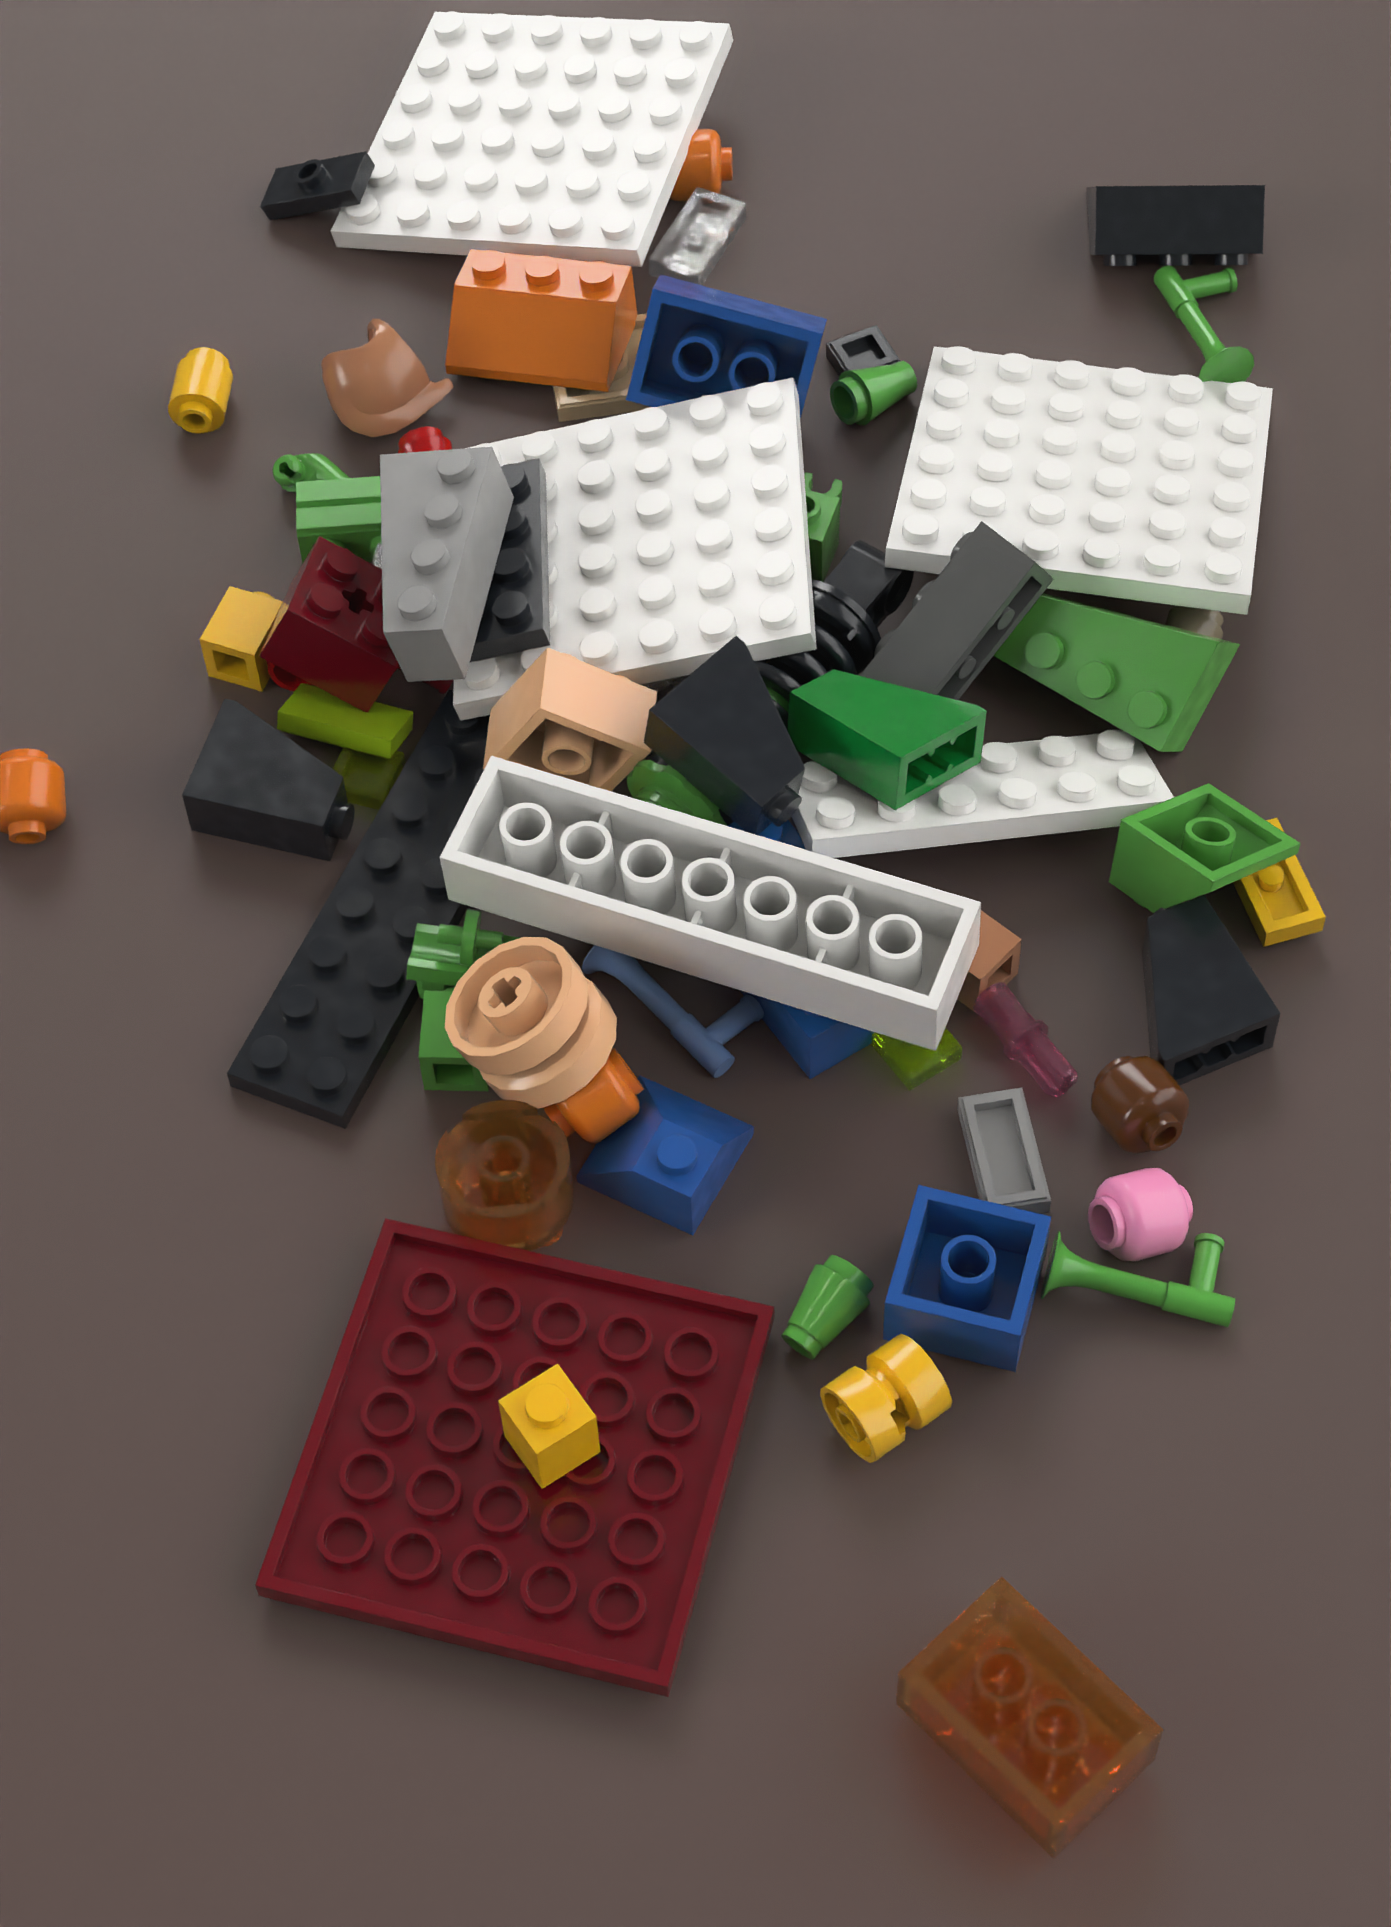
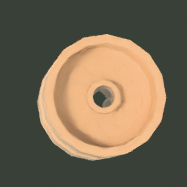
M521 937L500 944L476 960L459 979L446 1005L445 1029L452 1045L469 1064L479 1069L482 1078L500 1098L519 1108H543L562 1102L588 1085L606 1064L616 1041L617 1017L609 1001L592 981L585 978L580 966L565 948L547 937Z

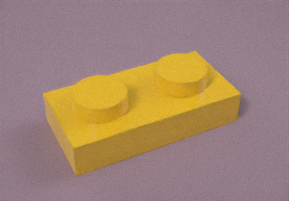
M1278 818L1266 820L1284 832ZM1296 855L1233 882L1263 947L1323 931L1326 916Z

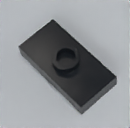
M364 151L323 160L312 159L302 164L276 168L260 207L269 220H276L358 205L361 203L375 164L368 153Z

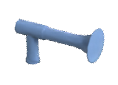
M594 945L582 964V972L585 974L603 971L616 977L627 986L671 1031V1035L714 1078L723 1075L735 1061V1057L723 1045L754 1021H759L764 1017V1011L760 1003L753 996L746 994L737 1005L705 1028L692 1014H688L643 969L634 957Z

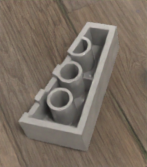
M493 447L380 454L383 633L407 682L465 679L514 496Z

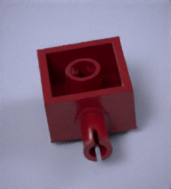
M319 536L290 584L259 657L368 713L392 674L397 669L402 671L383 633L382 569L356 556L350 550L339 547ZM453 680L422 682L437 689L439 693L444 695Z

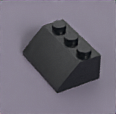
M1265 185L1087 187L1086 200L1090 254L1104 255L1103 266H1137V255L1159 254V265L1166 266L1192 265L1193 254H1215L1214 265H1248V254H1263Z

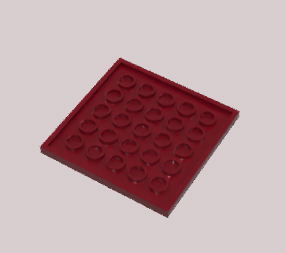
M385 1218L255 1584L258 1595L669 1697L774 1323L775 1307ZM556 1364H559L597 1417L601 1452L542 1489L504 1436L498 1400Z

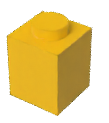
M229 586L199 639L208 676L262 692L270 676L267 661L259 657L283 601L277 600L264 592H249Z
M556 1364L498 1400L504 1436L542 1489L601 1452L597 1417L559 1364Z

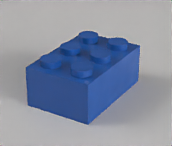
M660 274L652 289L626 400L650 407H658L705 395H714L793 377L799 394L801 420L827 319Z

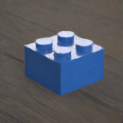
M918 1185L885 1300L883 1340L890 1341L895 1336L904 1334L913 1339L924 1350L1016 1372L1047 1253L1051 1216Z

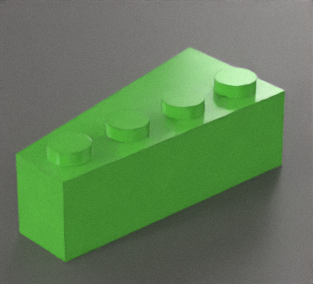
M1043 593L993 656L1159 752H1182L1240 644Z

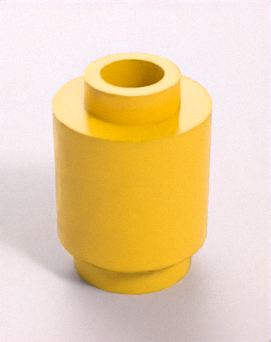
M206 347L190 350L178 363L169 400L168 413L178 426L188 432H212L221 427L224 422L233 374L228 359L222 353Z

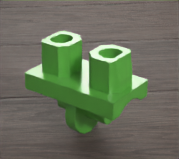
M467 909L463 927L447 924L435 926L417 923L412 952L407 963L406 979L417 982L418 994L421 999H424V990L444 991L455 987L459 979L476 960L498 945L521 937L503 935V932L480 929L481 911Z

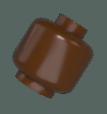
M1123 1056L1111 1061L1097 1075L1091 1095V1110L1122 1150L1138 1154L1164 1150L1178 1140L1189 1113V1099L1183 1089L1157 1059L1148 1056Z

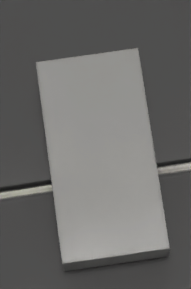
M1022 1087L958 1097L957 1110L979 1199L1035 1213L1050 1212L1051 1198Z

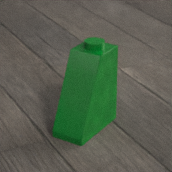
M835 669L790 692L787 731L796 750L894 810L981 763L987 710L978 705Z

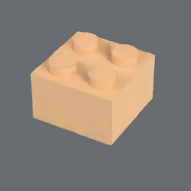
M547 647L491 708L483 769H485L490 757L494 756L612 791L633 770L638 762L644 760L651 753L652 749L644 743L649 709L656 704L657 691L632 682L627 677L615 675L580 661L570 654L561 653Z

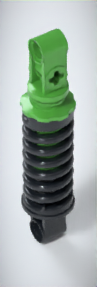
M862 540L856 541L849 547L840 563L824 582L812 579L817 649L754 661L786 729L788 728L790 692L830 672L831 669L855 675L863 672L873 660L875 648L881 640L877 628L888 615L898 609L909 592L914 571L885 567L886 553ZM654 751L644 760L638 762L627 776L628 790L635 799L725 826L734 822Z

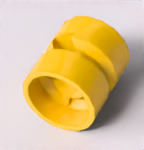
M904 1334L895 1336L868 1355L866 1370L857 1366L851 1367L820 1389L823 1407L832 1424L848 1446L859 1457L869 1463L877 1461L905 1441L906 1426L915 1430L922 1429L951 1408L952 1398L942 1374L921 1346Z

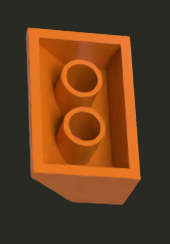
M470 249L454 284L445 361L446 373L608 392L636 325L637 307L632 266L608 264L602 261L589 262L553 258L550 256H532L503 253L495 250Z

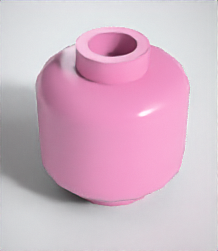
M1144 1168L1109 1177L1098 1187L1095 1198L1090 1203L1088 1209V1221L1094 1240L1101 1248L1108 1250L1121 1261H1139L1176 1250L1186 1238L1189 1222L1193 1215V1205L1187 1190L1179 1185L1172 1175L1160 1168Z

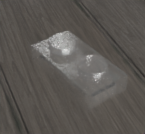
M696 187L649 257V275L659 278L661 274L703 286L747 219L746 203Z

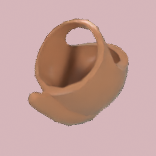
M373 318L367 326L368 343L361 347L329 353L321 362L322 379L329 402L342 424L353 432L373 438L396 433L415 422L441 401L454 387L449 378H444L438 382L430 381L424 365L414 351L387 322Z

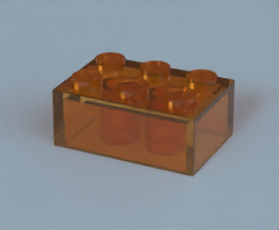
M1002 1576L898 1672L896 1704L1053 1859L1155 1760L1163 1728Z

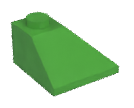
M1208 783L1121 819L1109 883L1131 897L1138 905L1155 913L1161 907L1166 909L1210 893L1294 856L1299 852L1300 842Z

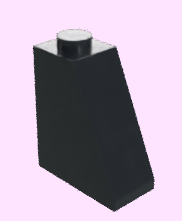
M735 636L649 709L644 743L672 768L683 775L688 782L748 833L759 835L771 823L777 827L781 826L798 809L802 801V797L798 794L805 767L746 643Z
M224 699L182 794L191 830L331 861L339 839L346 840L354 822L355 809L353 804L348 803L343 777L237 701Z
M1205 895L1166 909L1161 907L1152 916L1148 917L1142 948L1150 1057L1157 1059L1180 1086L1273 1047L1281 1013Z

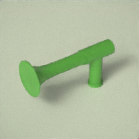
M1173 266L1160 268L1154 275V283L1175 316L1182 321L1206 361L1201 368L1199 379L1202 382H1245L1254 367L1253 355L1248 349L1240 346L1225 347L1198 308V302L1196 301L1198 298L1236 292L1237 277L1232 268H1225L1221 272L1183 280Z
M1058 1231L1050 1252L1040 1297L1043 1299L1049 1291L1059 1287L1076 1286L1161 1307V1310L1224 1327L1229 1326L1235 1306V1298L1214 1293L1220 1253L1224 1250L1225 1242L1221 1237L1211 1233H1201L1195 1237V1253L1189 1285H1184L1172 1281H1159L1085 1260L1065 1246L1061 1240V1232Z

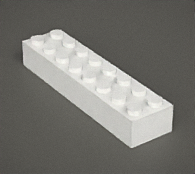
M494 756L490 757L440 856L448 900L934 1051L937 1050L979 946L981 902Z

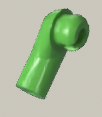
M318 453L294 456L289 454L283 455L275 461L272 470L276 482L284 490L296 493V482L350 478L331 460Z

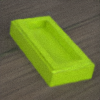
M301 683L278 710L277 730L390 759L413 730L414 712L374 702L367 713L316 686Z

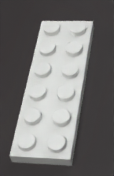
M1106 730L1100 734L1071 737L1048 736L1042 740L987 743L982 747L981 763L897 810L874 798L819 763L810 761L803 764L805 771L798 794L802 797V801L791 817L806 850L832 858L1118 827L1120 826L1121 819L1174 797L1139 739L1125 731Z

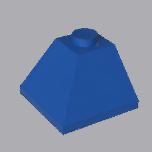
M639 1075L637 1079L644 1090L637 1095L640 1104L638 1114L595 1145L577 1174V1182L693 1236L752 1138L754 1126Z

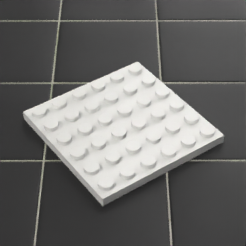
M435 12L368 151V155L375 164L361 203L342 207L331 229L336 247L468 256L470 249L495 250L503 253L550 256L553 258L589 262L602 261L608 264L642 267L686 159L691 138L698 129L733 43L730 23Z
M934 346L886 546L885 567L940 574L951 561V552L956 543L965 534L973 532L982 521L1035 561L1054 579L1047 589L1248 615L1273 388L1258 387L1255 384L1244 381L1234 383L1202 382L1198 377L1187 374L1169 376L1145 373L1131 367L1113 369L1089 366L1074 360L1056 362L1032 359L1018 353L1000 355L976 352L961 346L950 348Z
M793 377L469 447H493L500 466L539 458L544 468L547 497L550 645L470 662L466 678L454 680L453 706L461 721L490 715L491 708L547 647L561 653L570 654L580 661L615 675L627 677L632 682L640 685L690 675L735 636L746 643L754 661L817 649L799 394Z

